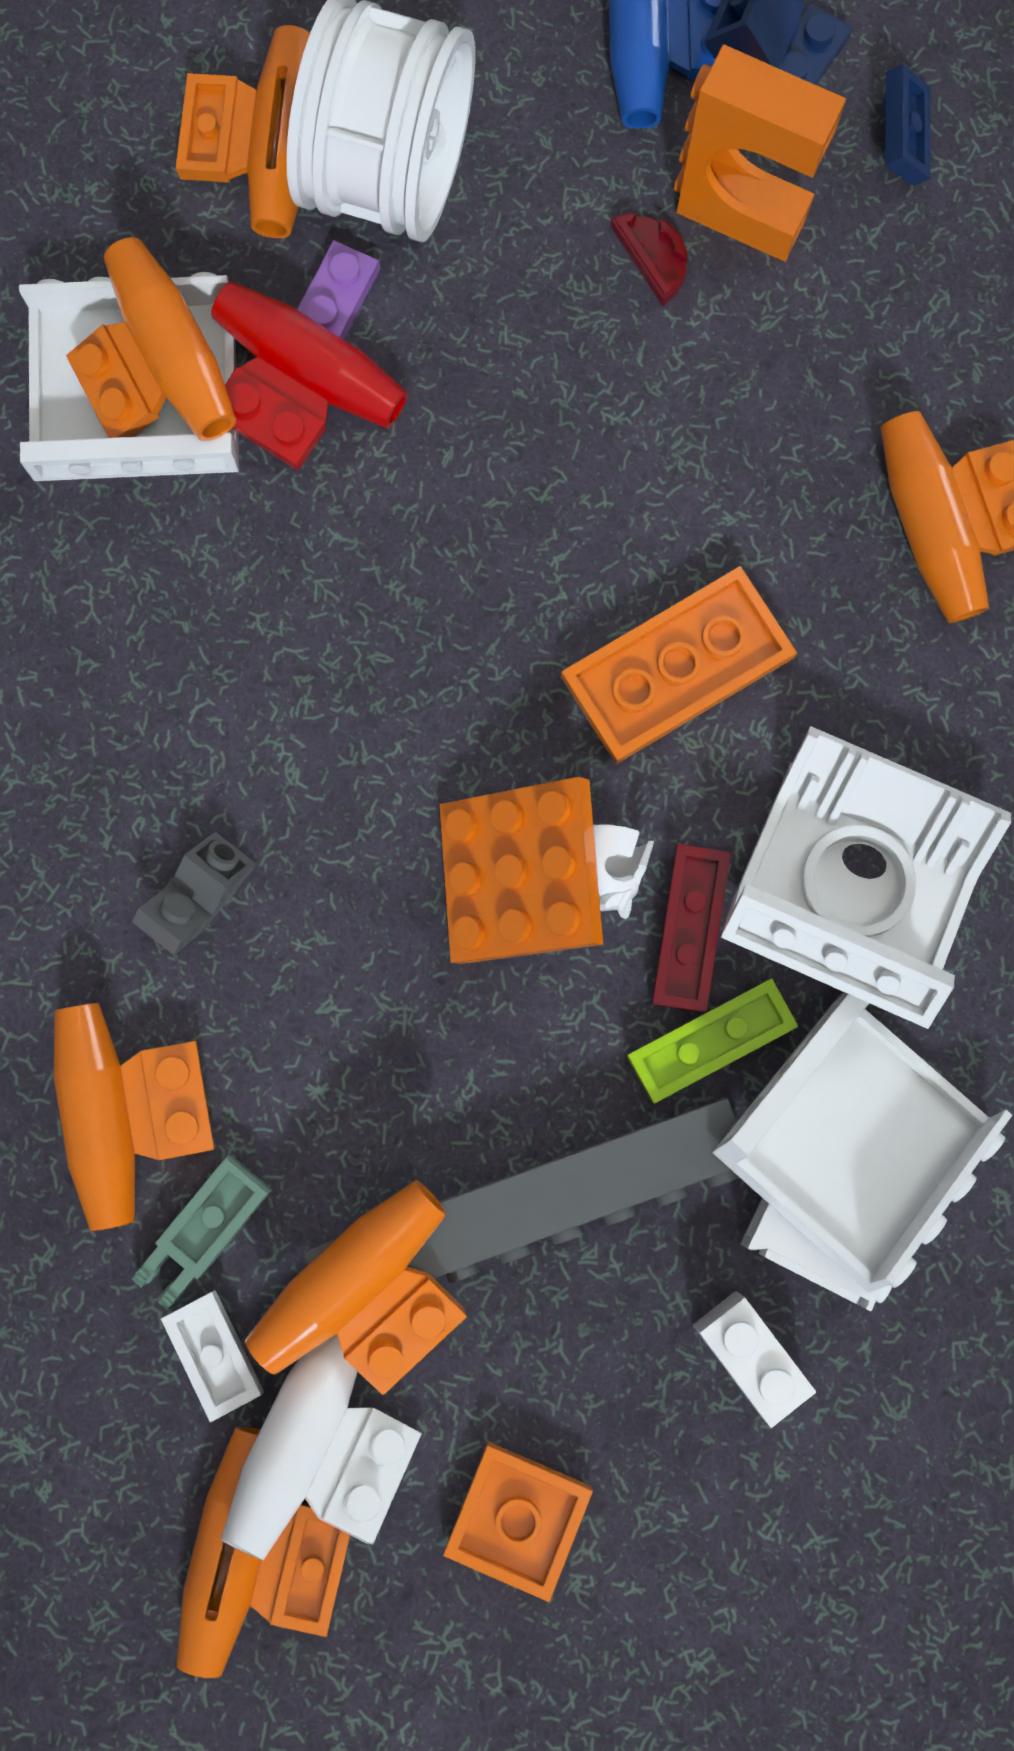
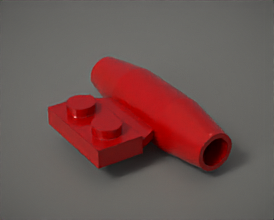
M233 281L225 284L217 295L211 310L212 319L256 357L241 367H236L225 384L236 417V423L232 430L299 471L326 430L328 405L386 429L390 428L396 421L407 401L408 392L359 348L291 305Z

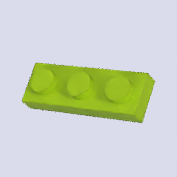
M770 979L626 1056L651 1103L655 1104L799 1026L773 979Z

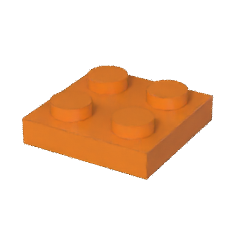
M488 1441L445 1546L443 1556L550 1602L592 1495V1486Z

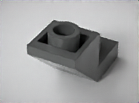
M214 832L184 855L171 884L140 906L132 923L175 955L206 929L252 872L257 863L217 832Z

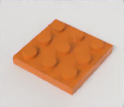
M574 777L440 804L451 963H473L603 945L589 779Z

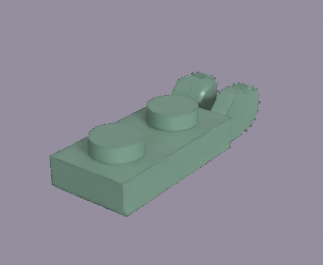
M228 1155L156 1241L155 1244L158 1247L139 1268L132 1280L141 1288L151 1283L170 1256L184 1268L176 1280L166 1287L158 1302L166 1310L171 1309L194 1280L201 1278L273 1190L232 1155Z

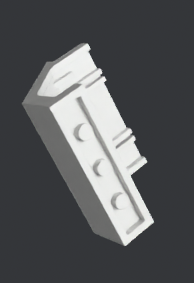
M810 726L793 762L789 765L734 894L721 938L928 1029L954 988L955 975L944 971L943 968L977 879L1011 824V813ZM852 844L869 845L883 855L886 861V870L883 875L877 878L859 877L845 866L842 860L843 851Z

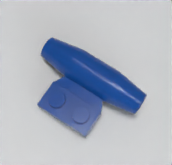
M609 0L610 66L621 120L624 126L628 128H652L660 123L669 67L685 75L687 80H696L704 63L710 66L713 65L715 59L704 41L722 0Z

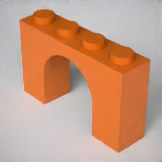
M723 44L713 65L710 66L705 63L702 65L692 88L691 98L696 101L692 106L685 125V131L689 132V135L679 157V162L683 163V166L674 186V191L680 193L677 214L786 262L807 219L815 193L761 170L749 162L737 149L760 154L813 178L836 132L847 98Z

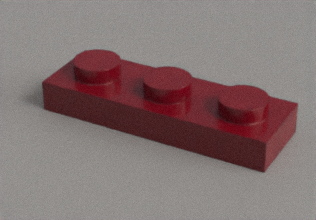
M677 844L675 847L651 1005L703 1014L707 1012L731 852Z

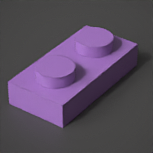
M333 240L297 310L345 339L380 271L379 260Z

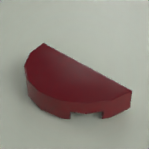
M635 212L611 218L610 227L661 305L664 306L678 294L686 276L687 249L681 235L664 219H660L658 222L649 217H636Z

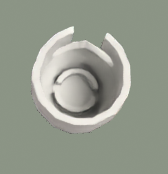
M593 825L600 910H618L621 918L627 919L631 911L632 899L638 893L641 878L646 871L654 841H648L643 846L635 847L640 833L638 830L615 825Z

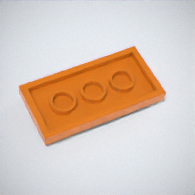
M739 566L561 671V679L617 765L791 661L797 652L742 567Z

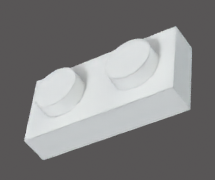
M216 1290L161 1318L210 1422L264 1393Z

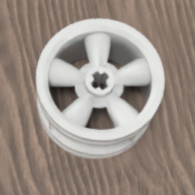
M327 0L319 12L309 35L293 94L286 158L287 182L293 203L298 207L308 210L317 207L321 213L332 217L345 213L382 225L385 232L400 235L406 230L410 239L425 242L433 233L441 217L457 170L465 138L475 74V41L471 30L457 26L449 33L448 27L444 22L433 19L427 22L382 10L378 4L366 0L359 3L356 0Z

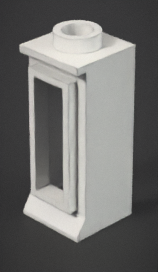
M761 1199L740 1245L750 1250L760 1249L758 1254L869 1311H872L875 1302L882 1303L886 1299L892 1288L891 1285L867 1292L766 1200Z

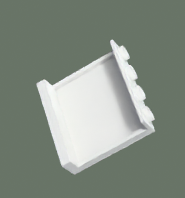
M199 272L191 277L171 278L180 290L218 362L224 384H226L236 368V339L212 319L211 310L220 290L229 282L227 275L217 276L209 272ZM94 277L88 282L66 283L55 279H44L37 284L19 285V292L29 308V442H20V463L34 481L239 472L238 433L231 429L223 436L214 440H199L167 398L159 412L160 417L137 436L108 438L66 355L102 324L106 326L124 322L110 278Z
M844 992L831 1004L712 1153L867 1292H871L889 1285L896 1288L909 1277L917 1264L912 1256L921 1243L928 1244L944 1228L947 1219L942 1215L951 1201H959L973 1187L977 1178L972 1172L980 1160L983 1162L988 1160L1002 1146L1005 1136L1000 1132L1010 1120L1012 1114L1004 1110L989 1118L865 1009L869 1005L868 1002Z

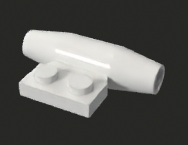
M337 1334L297 1361L286 1377L243 1465L221 1540L257 1559H265L304 1499H306L318 1519L364 1543L373 1544L422 1434L375 1408H347L358 1371L344 1359Z

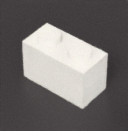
M737 1291L693 1324L696 1331L770 1428L774 1427L816 1393L815 1389L747 1299Z

